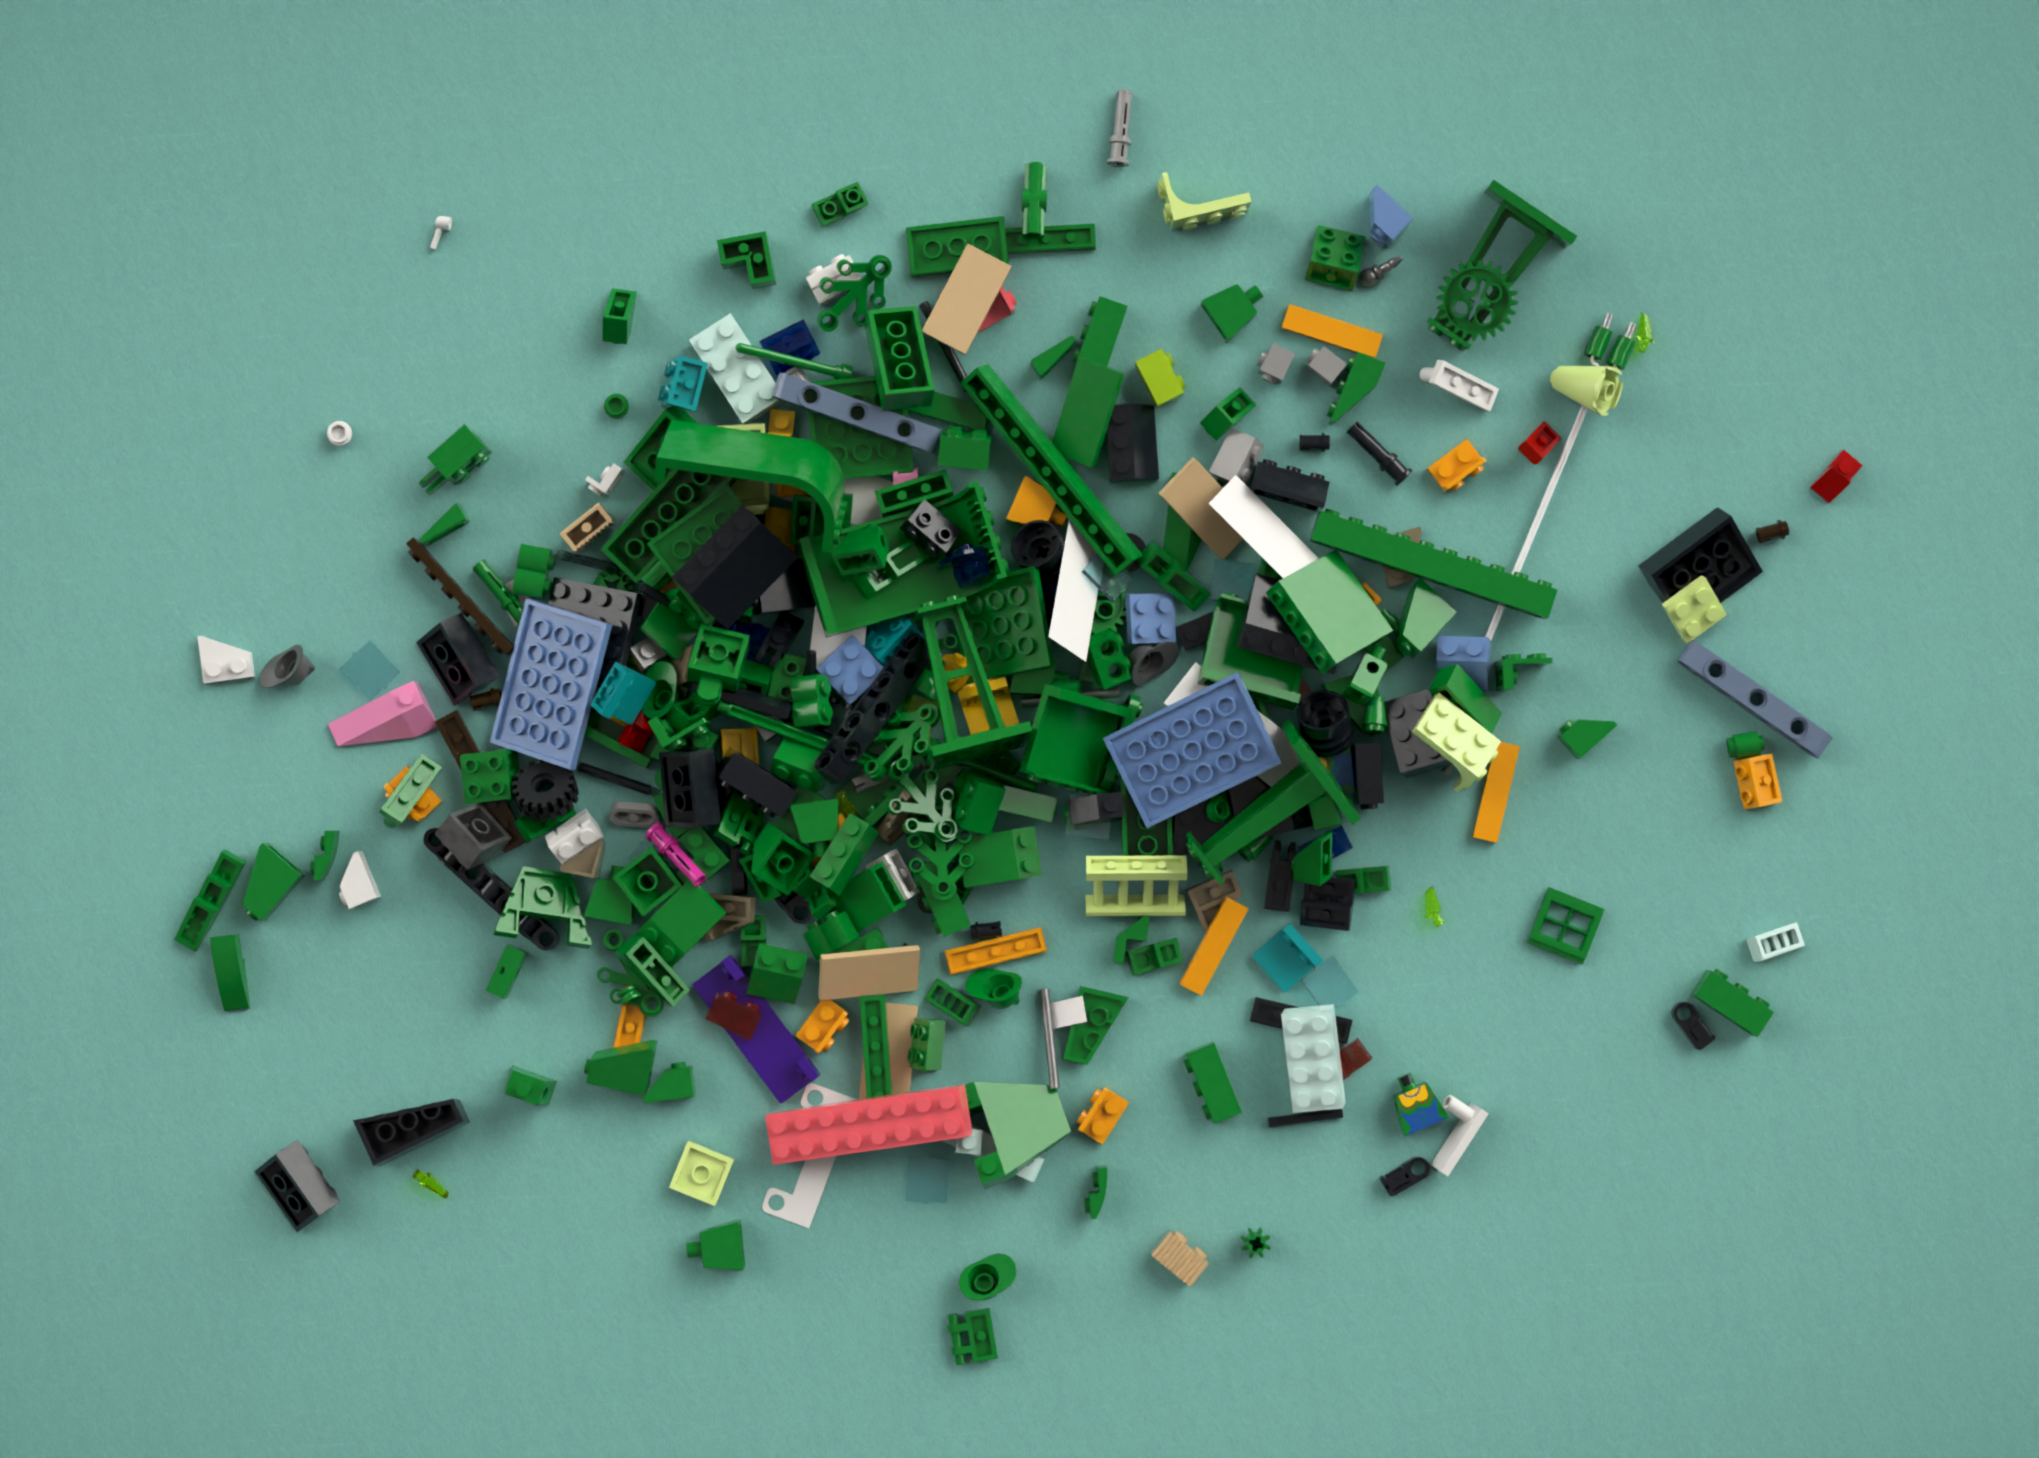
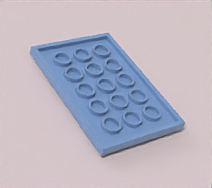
M526 598L490 743L569 770H576L592 707L590 704L594 699L612 624Z
M1239 672L1103 738L1146 828L1283 763Z

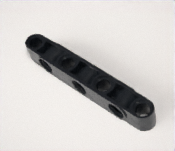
M914 633L907 637L816 759L815 769L831 784H837L845 778L930 663L926 641L919 633Z
M432 828L426 831L423 838L425 846L501 916L512 888L484 863L476 866L479 869V876L476 879H471L468 876V870L459 863L458 859L442 842L439 846L432 844L431 836L439 828ZM519 915L518 932L525 938L530 940L539 949L545 951L558 946L560 935L545 918ZM545 932H549L553 936V943L550 946L542 943L541 937Z

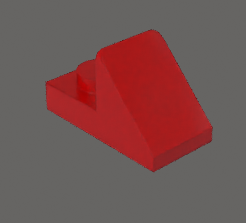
M1543 421L1518 447V450L1535 465L1550 452L1561 437Z
M1843 449L1811 485L1810 489L1829 504L1851 483V478L1863 465Z
M642 709L633 724L627 723L618 740L620 744L639 753H642L651 734H654L648 723L651 719L643 714Z

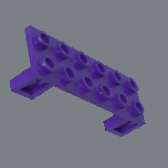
M729 955L720 964L694 982L692 986L779 1103H783L821 1074L765 998L746 994L749 977L735 958Z

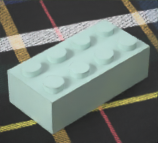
M731 313L689 339L701 360L708 363V371L742 424L752 423L784 402L772 397L776 383L761 359L736 351L735 347L738 343L751 344Z
M1334 1004L1284 1009L1281 1018L1293 1113L1343 1109L1346 1100Z

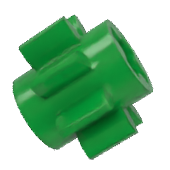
M1249 1227L1247 1237H1240L1246 1243L1241 1249L1242 1251L1249 1249L1250 1258L1253 1257L1254 1253L1259 1254L1263 1258L1262 1251L1264 1249H1271L1265 1242L1270 1239V1236H1262L1261 1227L1258 1228L1257 1232H1253ZM1259 1237V1241L1262 1243L1261 1246L1256 1245L1255 1249L1252 1248V1244L1249 1241Z

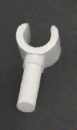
M439 216L436 219L435 235L430 248L436 249L442 230L450 231L452 225L451 217Z

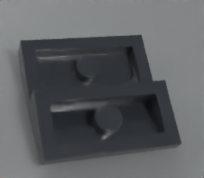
M1331 875V879L1321 886L1304 883L1300 925L1349 931L1356 878Z

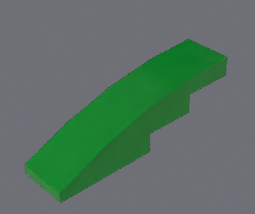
M225 849L220 853L212 872L207 875L198 896L193 899L175 936V941L194 952L199 949L231 893L246 863L245 860Z

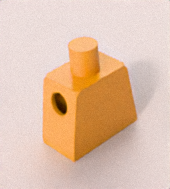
M1025 476L1006 517V521L1023 526L1034 520H1044L1063 527L1067 515L1064 511L1055 508L1056 501L1043 486Z

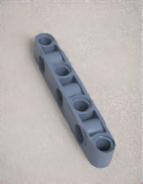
M779 373L772 393V397L930 454H934L942 430L889 410L882 411V408L785 373ZM806 390H812L816 393L817 399L814 403H807L803 399V393ZM853 407H860L863 410L864 416L861 420H854L851 417L850 411ZM900 424H907L910 427L911 432L908 437H902L898 434L897 429Z
M1691 640L1677 660L1684 668L1809 755L1819 758L1833 737L1696 641ZM1712 664L1719 668V675L1716 678L1709 674V667ZM1752 693H1756L1760 697V702L1757 706L1752 705L1750 702V695ZM1794 721L1798 722L1801 726V730L1797 735L1791 731V724Z

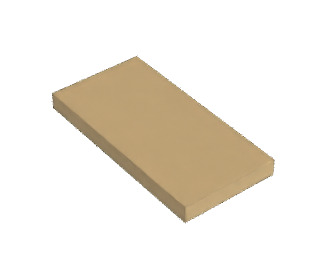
M967 244L927 319L922 333L966 355L1012 266Z
M1192 457L1158 494L1216 556L1223 560L1243 538L1209 504L1223 488Z
M919 946L820 955L819 999L830 1000L917 991L920 961Z
M886 1002L892 1093L910 1092L912 1068L909 1067L910 1063L907 1060L908 1050L912 1046L910 1027L914 1023V1017L917 1018L918 1005ZM864 1052L859 1099L867 1098Z

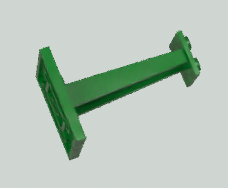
M1493 179L1484 193L1499 202L1500 206L1468 260L1472 259L1475 266H1477L1479 259L1483 260L1509 217L1514 218L1532 230L1534 238L1508 270L1510 274L1506 278L1507 282L1518 279L1550 237L1566 248L1573 244L1577 235ZM1471 277L1465 278L1463 282L1464 288L1468 285ZM1491 285L1492 292L1489 297L1497 299L1500 296V290L1498 287ZM1486 309L1480 310L1479 319L1483 322L1490 312ZM1439 310L1434 319L1428 318L1426 321L1430 324L1428 329L1440 337L1444 333L1451 338L1448 343L1460 351L1463 347L1466 349L1471 347V344L1467 342L1471 338V334L1462 339L1463 331L1460 330L1454 334V325L1448 328L1445 327L1449 319H1440V316L1445 313L1444 310Z
M959 595L949 596L944 599L945 602L937 604L934 601L922 603L920 608L916 610L914 617L915 623L922 622L945 741V743L931 746L925 760L927 770H937L1022 748L1032 732L1030 721L1008 727L1004 726L963 613L967 603L966 596L959 598ZM945 619H951L954 622L967 660L966 667L952 671L944 669L935 629L936 622ZM969 675L973 678L989 730L959 737L947 682L954 678Z
M1289 719L1281 724L1290 744L1297 752L1296 756L1300 763L1202 845H1200L1190 831L1186 833L1188 839L1186 845L1189 848V853L1195 861H1202L1203 870L1211 881L1216 879L1220 885L1224 882L1221 871L1217 866L1218 863L1322 794L1329 801L1332 799L1335 801L1352 825L1361 819L1348 795Z

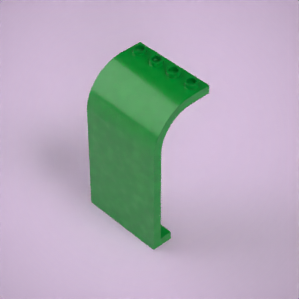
M671 420L656 457L654 481L665 482L669 469H677L797 487L812 496L820 506L824 517L822 552L832 553L834 544H839L842 525H844L847 513L848 500H844L845 482L843 472L837 460L828 450L813 441L802 438Z
M978 481L968 483L963 491L954 496L931 504L962 531L950 549L938 560L930 557L869 599L854 579L859 573L842 576L832 555L848 532L866 528L870 523L881 527L889 543L888 553L910 540L905 536L900 526L914 509L842 529L839 544H834L832 553L822 552L824 534L809 538V536L799 538L797 545L826 638L916 613V610L920 608V604L934 601L937 604L945 602L944 599L953 595H959V598L965 596L968 598L1001 584L1007 578V573H1009L1008 564L1005 558H1001L999 552L1002 548L1001 541L998 535H994L992 529L994 519L991 511L986 510L984 503L987 501L986 493L983 487H979Z

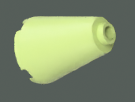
M1559 366L1552 372L1550 377L1553 389L1601 416H1607L1609 414L1607 413L1608 409L1616 407L1623 387V382L1619 381L1618 374L1622 375L1617 367Z

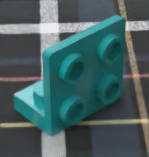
M681 355L667 362L664 372L667 381L664 386H661L658 400L661 401L660 407L666 408L671 405L695 412L708 363Z
M902 616L867 626L864 647L885 667L908 636L914 633H919L924 639L925 636L910 620Z
M615 661L590 705L608 719L613 716L631 725L652 692L656 682Z
M1290 923L1282 927L1252 955V958L1283 992H1287L1313 967L1319 966L1324 961Z

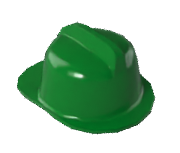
M660 661L653 664L645 675L656 682L642 707L643 714L650 719L655 717L666 718L672 705L681 701V695L677 689V672L674 666L669 662Z
M985 968L972 973L966 980L965 987L970 996L986 1000L993 1008L1005 1009L1011 1005L1019 1004V990L1022 986V980L1016 973Z
M996 1253L963 1270L959 1278L960 1290L966 1297L972 1300L992 1299L998 1293L1011 1286L1017 1273L1016 1264L1006 1254Z

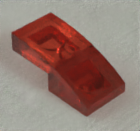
M1358 1038L1340 1050L1343 1080L1372 1059V1056Z

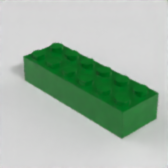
M673 469L667 475L665 482H661L601 550L636 584L643 583L641 578L658 561V558L647 543L729 484L731 487L738 478Z

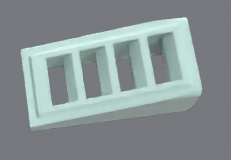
M1797 922L1746 939L1754 962L1763 961L1805 946ZM1788 930L1793 941L1792 945H1790L1786 934ZM1777 934L1780 935L1783 948H1781ZM1768 937H1770V941L1774 951H1771L1769 942L1767 940Z

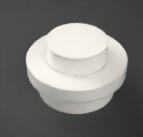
M336 421L328 427L327 437L332 444L343 446L350 442L352 429L347 423Z

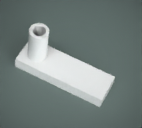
M1437 360L1434 368L1424 367L1420 371V379L1423 382H1429L1483 411H1491L1499 388L1444 360Z
M1448 1095L1443 1100L1442 1107L1460 1118V1120L1431 1163V1166L1446 1176H1449L1489 1114L1472 1102L1467 1106L1452 1095Z

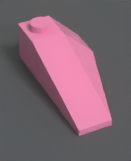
M411 681L328 724L338 747L415 738L438 728L435 723V716L421 686L416 681Z

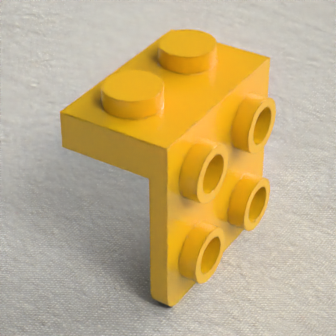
M988 678L1004 726L1008 727L1019 724L1006 678ZM975 684L963 686L962 690L957 692L970 735L988 731L989 725Z

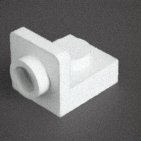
M613 463L611 467L607 466L601 474L600 479L602 481L600 484L589 476L585 480L590 483L588 488L599 496L602 493L609 496L625 471Z

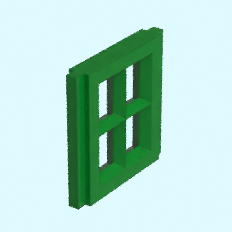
M1548 887L1528 936L1527 943L1583 965L1603 916L1604 909ZM1552 903L1569 910L1565 922L1547 916ZM1573 912L1591 918L1586 931L1569 925ZM1545 920L1562 927L1558 939L1540 933ZM1567 929L1584 936L1580 948L1562 942Z

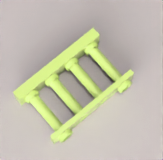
M1186 855L1086 856V881H1094L1093 895H1085L1086 916H1186L1185 894H1178L1179 880H1187ZM1144 880L1143 894L1128 895L1129 881ZM1154 880H1169L1168 894H1153ZM1104 881H1119L1118 895H1103Z

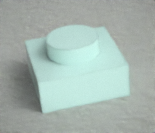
M972 1128L973 1134L968 1137L957 1138L955 1152L980 1155L983 1129Z

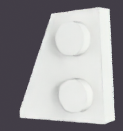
M197 636L204 684L255 677L252 652L204 636Z

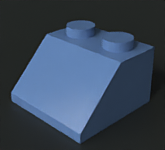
M1378 185L1372 189L1368 197L1369 232L1372 234L1371 239L1378 246L1382 247L1384 245L1388 249L1406 230L1413 218Z
M1438 636L1437 672L1439 668L1458 664L1482 691H1489L1490 639L1488 637Z

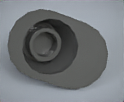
M1167 641L1155 647L1147 644L1136 646L1130 655L1127 656L1132 670L1129 671L1132 673L1133 683L1143 685L1170 669L1179 655L1177 644Z
M294 645L273 657L265 665L261 672L260 684L264 688H272L281 683L299 685L315 670V667L307 656L303 654L302 646Z

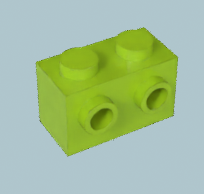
M1162 348L1135 361V367L1157 409L1184 395L1183 389L1186 388L1181 375L1176 376L1172 369L1175 364L1170 353H1164Z

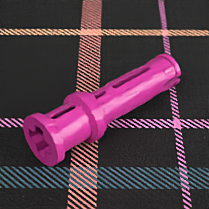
M663 823L654 824L647 831L645 838L650 842L652 841L659 848L658 852L662 856H668L695 887L704 883L707 875L679 847L678 839L670 836L665 830ZM680 859H682L687 864L690 870L682 863Z

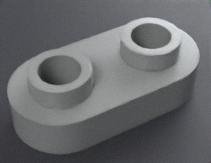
M616 802L611 806L609 814L610 820L618 826L651 828L659 822L660 811L656 806L635 802Z

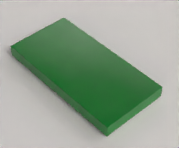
M1004 216L906 227L910 275L912 278L952 273L967 244L1009 265Z
M1085 357L1078 358L1052 441L1064 457L1091 468L1096 466L1125 373Z

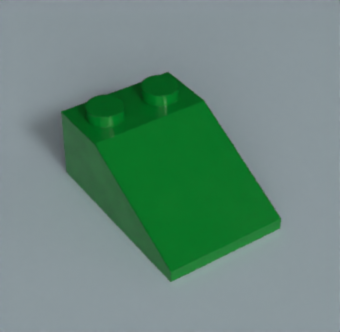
M672 406L665 409L624 461L653 491L661 483V481H654L656 457L671 420L697 423L682 408Z
M1034 826L993 832L990 836L984 834L975 835L972 842L965 845L957 854L958 863L959 857L963 853H970L975 860L974 866L971 869H967L961 876L962 888L1042 875ZM968 836V837H962V838H960V839L963 840V841H965V840H967V839L969 838V836ZM964 858L962 863L964 865L970 864L971 858Z
M688 880L636 934L643 936L672 968L693 949L726 912L701 886L695 887Z

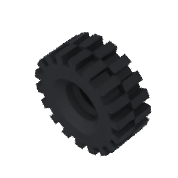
M540 759V763L537 764L531 761L529 762L530 767L523 766L521 768L522 774L516 773V781L512 783L513 794L520 812L526 818L530 816L531 820L535 822L538 818H540L541 822H547V818L555 821L558 815H561V817L566 816V810L572 811L574 808L573 803H577V795H579L573 771ZM544 785H554L546 792H536Z

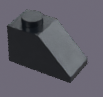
M1121 792L1095 794L1068 800L1071 825L1117 821L1124 817Z

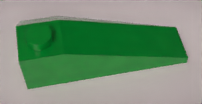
M1172 472V474H1171V479H1172L1177 473ZM1168 504L1163 549L1188 570L1200 545L1201 538Z

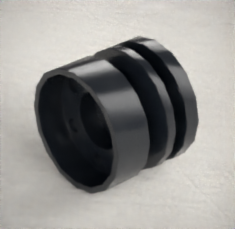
M1034 520L1024 524L1015 533L1011 542L1013 558L1022 569L1032 566L1038 569L1041 585H1051L1058 582L1065 539L1050 522Z
M1325 690L1313 692L1302 699L1296 711L1300 733L1318 757L1328 758L1346 751L1352 744L1354 737L1347 700L1339 693Z

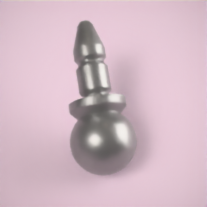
M1391 258L1388 262L1386 261L1381 264L1380 267L1374 264L1373 268H1365L1360 273L1361 284L1365 287L1375 286L1379 279H1384L1383 274L1391 271L1392 268H1396L1403 258Z

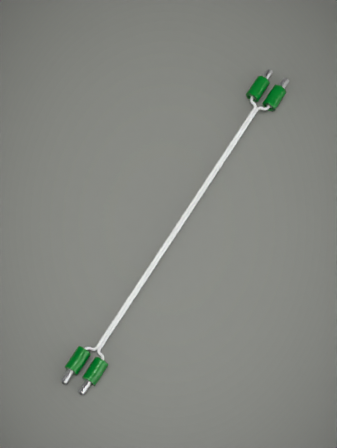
M1606 313L1601 326H1595L1584 352L1586 356L1590 357V361L1594 366H1599L1594 359H1602L1613 332L1609 330V327L1614 318L1613 314ZM1629 322L1624 336L1618 335L1607 361L1608 365L1617 367L1620 370L1625 369L1635 345V341L1632 340L1637 327L1635 323ZM1584 406L1580 408L1514 566L1512 575H1514V572L1521 571L1588 409ZM1498 605L1485 637H1488L1490 641L1505 609L1504 606ZM1453 765L1443 767L1442 773L1450 775Z

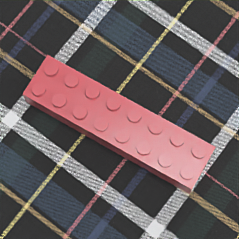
M965 1084L776 1111L765 1115L773 1165L964 1138L973 1134Z

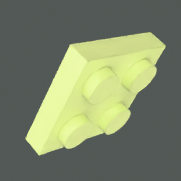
M1702 575L1662 603L1682 641L1686 644L1727 615L1709 582Z
M688 1140L669 1188L716 1206L735 1159Z

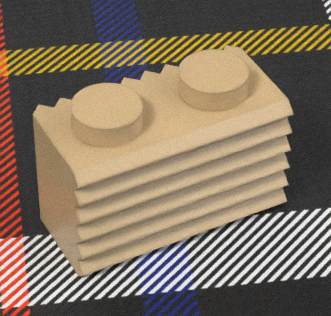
M598 502L559 534L574 552L580 554L581 550L584 551L585 547L592 544V541H596V538H600V535L608 532V529L615 526L616 522Z
M1169 1230L1151 1252V1256L1191 1287L1209 1265V1262L1206 1260L1208 1255L1197 1246L1192 1249L1186 1244L1188 1238L1178 1230L1175 1233Z

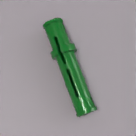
M485 559L481 560L472 570L500 601L501 608L507 610L519 625L524 608L518 601L519 597L511 593L486 563Z

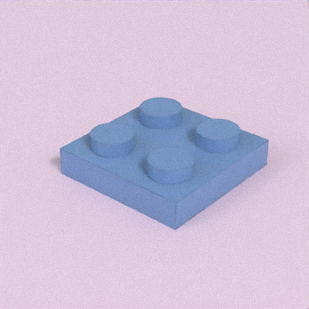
M1171 593L1125 595L1128 644H1161L1167 641L1176 643L1174 595Z
M852 634L816 669L822 675H827L830 684L852 705L867 691L884 667Z

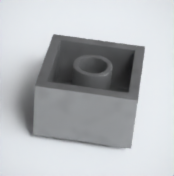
M476 803L449 814L435 833L442 844L453 853L459 863L467 870L497 858L512 839L481 803Z

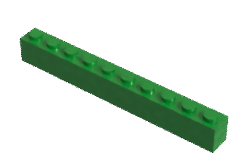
M986 364L974 369L960 383L1115 576L1129 569L1143 556L1140 550L991 366Z
M1326 509L1325 512L1320 511L1317 515L1309 542L1333 550L1337 549L1339 552L1543 620L1549 618L1557 593V589L1551 588L1552 583L1538 580L1536 583L1528 580L1529 576L1526 574L1514 572V575L1504 572L1505 568L1502 566L1491 564L1488 567L1482 565V560L1467 556L1464 559L1458 557V552L1444 548L1443 551L1434 549V544L1420 540L1419 543L1410 541L1411 537L1406 534L1397 532L1395 536L1386 533L1387 528L1373 524L1371 528L1363 525L1364 521L1355 517H1349L1348 520L1339 517V512L1331 509Z

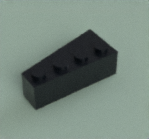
M449 1099L387 1114L353 1120L373 1166H383L470 1123V1120L461 1101Z

